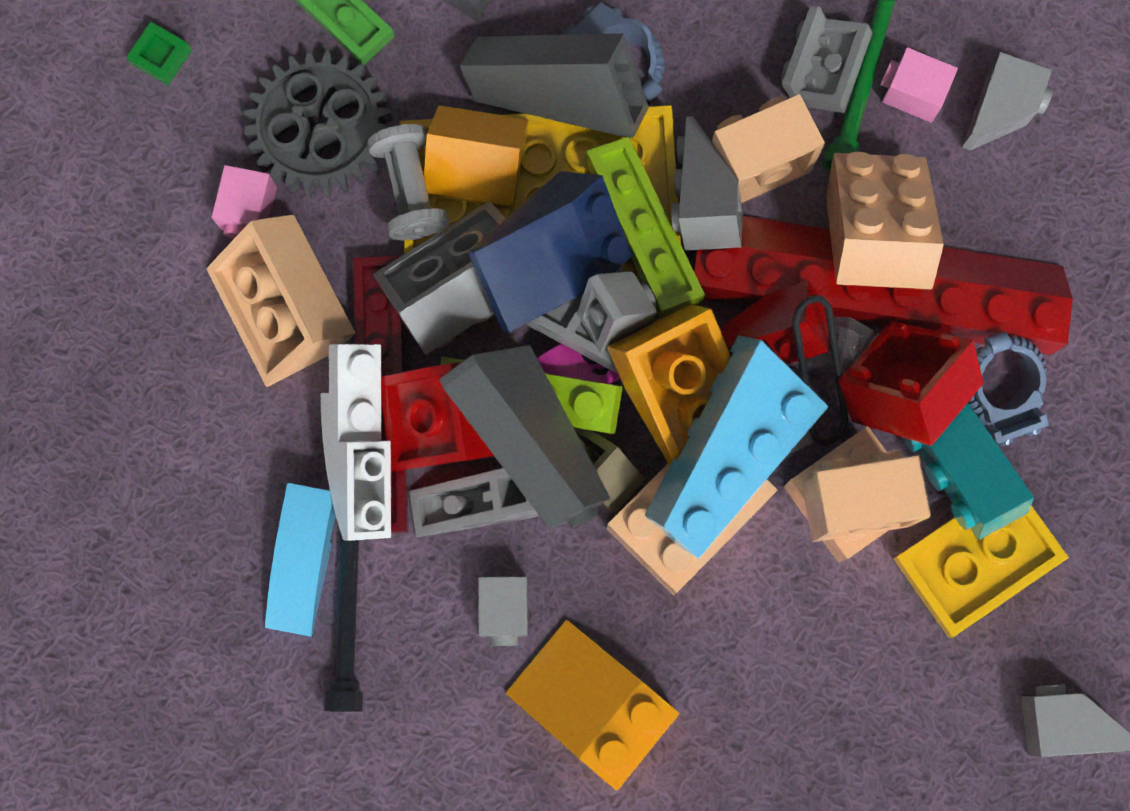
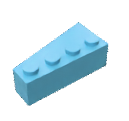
M738 335L730 350L733 354L722 374L718 373L710 389L713 393L700 418L695 417L687 433L690 437L679 458L673 460L645 513V516L674 543L698 559L829 407L761 340Z

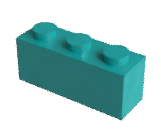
M969 403L965 405L932 446L902 437L911 452L918 450L926 462L925 472L932 485L938 491L944 489L953 502L951 510L959 525L964 530L971 529L978 540L1028 514L1034 500L1033 494Z

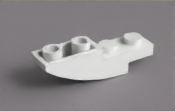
M332 344L329 345V393H320L325 464L336 519L343 540L391 538V441H381V345Z

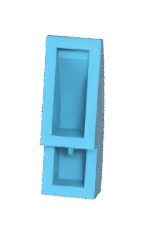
M287 483L270 575L265 628L312 637L332 543H330L336 517L331 494L328 490Z

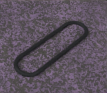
M812 295L801 301L795 309L792 318V328L801 380L810 388L800 331V317L809 304L818 302L823 305L826 313L841 410V423L836 433L826 439L818 435L816 422L809 430L812 439L817 444L827 446L839 440L846 431L848 409L838 381L842 376L832 307L824 296Z

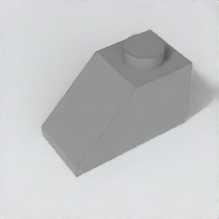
M1000 52L988 70L962 148L971 151L1027 126L1036 113L1043 115L1053 94V88L1047 87L1052 70Z
M632 271L597 274L588 279L577 315L599 352L603 353L608 350L607 346L652 324L657 313V304L650 288L645 283L640 284Z
M1065 684L1035 686L1036 695L1021 696L1028 755L1048 757L1130 751V733L1083 693H1066Z

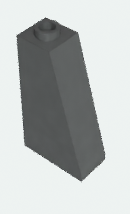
M624 33L477 37L460 64L462 76L467 82L475 102L621 137L634 138L649 108Z
M530 345L472 355L439 379L444 390L549 529L565 523H569L571 529H575L598 516L594 508L611 498Z

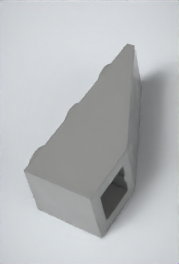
M693 116L686 117L685 136H678L677 138L679 164H683L682 169H675L674 174L676 197H680V203L672 204L673 231H681L685 250L740 248L742 243L743 210L738 179Z

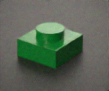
M150 22L126 59L135 68L168 86L192 52V49L187 42Z

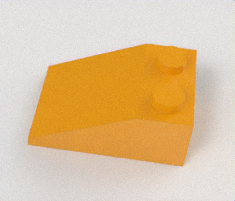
M691 304L607 346L625 390L670 466L674 459L679 458L690 437L687 433L695 417L700 418L713 392L710 389L718 373L722 374L731 358L712 310Z
M567 619L505 693L616 791L619 790L680 714Z

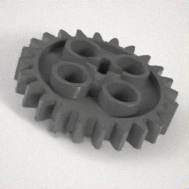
M311 51L307 52L305 64L299 65L296 59L290 56L289 70L284 72L277 65L272 66L276 79L272 82L260 77L259 82L265 92L263 94L250 93L249 95L257 109L244 110L245 117L253 124L243 128L248 140H253L247 147L253 157H259L256 163L262 172L271 169L270 176L275 184L280 183L286 178L285 186L290 193H293L302 184L307 197H312L316 186H321L325 196L330 197L332 185L337 183L345 193L349 192L347 179L353 177L356 181L363 184L365 180L361 170L364 167L373 171L378 170L376 161L369 153L367 141L378 131L389 128L384 124L393 120L390 109L383 108L388 103L385 92H377L379 84L375 76L365 80L367 73L362 64L351 71L348 56L344 55L337 65L333 63L331 54L328 51L325 52L321 62H315ZM312 90L317 92L314 99L309 102L302 103L297 101L300 94L305 91ZM331 90H336L337 92H335L327 102L329 92ZM354 106L359 109L352 118L343 119L338 117L340 111L345 107ZM323 116H324V118H325V120H326V124H325V125L319 124V123L321 122ZM311 123L317 124L314 128V131L310 126ZM285 131H299L295 140L288 143L279 142L280 136ZM328 146H338L341 148L339 154L332 159L320 158L321 152ZM309 148L310 152L308 154V157L306 159H301L300 157L304 155Z

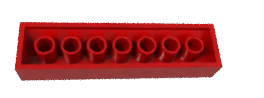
M743 216L742 243L740 248L695 250L693 271L705 293L703 300L750 307L766 294L809 280L818 294L824 296L830 302L834 321L877 328H885L891 321H896L971 339L974 343L984 345L985 337L1005 331L1009 337L1016 335L1017 337L1021 336L1026 340H1030L1033 342V345L1035 344L1039 348L1038 351L1047 355H1053L1068 344L1073 297L1064 267L1061 265L943 247L932 289L836 284L830 229Z

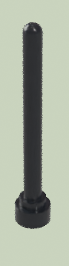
M341 532L335 681L330 682L329 691L324 692V711L362 712L363 692H358L359 682H354L359 540H343Z

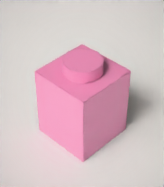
M907 47L900 62L891 60L880 83L881 86L888 88L882 103L932 123L942 108L958 68Z
M224 166L212 213V219L221 230H224V236L234 239L250 221L270 218L277 191V186L270 174Z

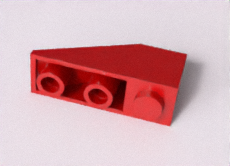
M808 280L766 294L721 327L720 331L730 355L732 356L733 354L730 350L739 335L761 340L786 365L798 362L792 318L795 309L801 301L808 296L819 295ZM814 302L804 309L800 317V331L805 359L828 352L829 333L825 309L821 303Z

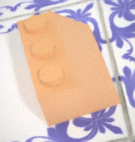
M294 215L250 221L206 268L266 387L329 356V345L344 344L355 334L347 315Z

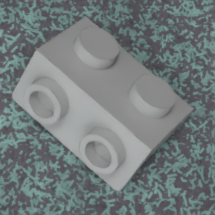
M811 5L805 21H801L797 28L796 46L792 57L783 66L781 81L788 96L792 98L800 94L807 108L844 113L872 36L869 24L826 19L820 6Z

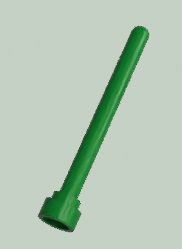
M877 0L870 23L872 36L848 101L839 137H835L833 142L826 146L822 166L827 170L831 171L834 153L850 154L852 152H861L859 150L860 144L856 140L895 0Z

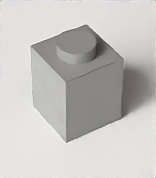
M478 577L479 636L490 637V646H518V637H528L527 577Z

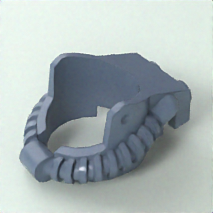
M602 2L596 7L590 6L584 12L583 20L577 26L573 24L568 27L563 35L624 33L627 43L641 48L649 59L648 81L642 88L647 103L650 104L662 92L659 83L662 82V75L665 72L664 54L662 49H660L659 42L655 41L656 37L639 20L625 18L619 8H609Z
M1005 331L985 337V346L979 347L976 353L982 376L987 364L994 358L993 354L1004 350L1015 351L1022 356L1017 358L1021 373L1020 389L1009 402L1004 405L992 406L987 401L981 386L968 402L998 446L1009 445L1014 442V438L1022 435L1033 436L1039 434L1041 428L1049 426L1047 414L1040 411V408L1044 405L1041 393L1044 394L1047 380V367H1044L1046 361L1042 358V352L1038 351L1039 348L1035 344L1033 345V342L1030 340H1026L1021 336L1017 337L1016 335L1009 337ZM1031 417V419H1029V420L1020 422V423H1018V424L1009 426V427L1004 428V429H1001V430H997V429H999V428H1001V427H1004V426L1010 425V424H1012V423H1015V422H1018V421H1021V420H1024V419H1026V418Z

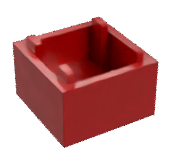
M891 321L838 380L852 422L930 446L935 443L984 384L973 340L896 321Z
M462 362L447 363L381 377V405L387 441H391L392 472L494 456L444 390L439 380Z

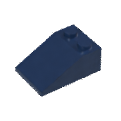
M560 171L468 251L499 324L504 332L509 333L584 293L589 278L597 274L616 272L632 256L603 176Z

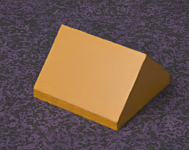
M439 105L426 138L424 180L428 196L483 205L491 202L495 207L514 209L529 120Z

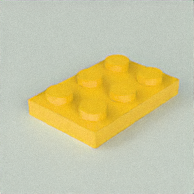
M1031 505L1028 514L980 540L976 538L971 529L964 530L955 517H953L893 558V560L946 636L953 638L1069 557Z

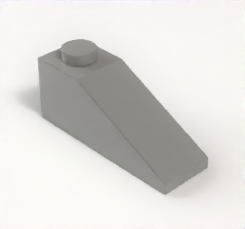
M504 468L409 491L416 537L525 520L539 516Z

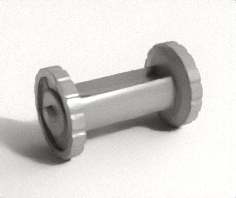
M403 124L378 131L367 141L369 153L372 156L386 158L399 213L398 217L392 219L387 224L388 235L394 240L405 241L424 238L444 230L449 225L448 214L445 210L431 209L418 155V150L425 147L427 129L422 125Z

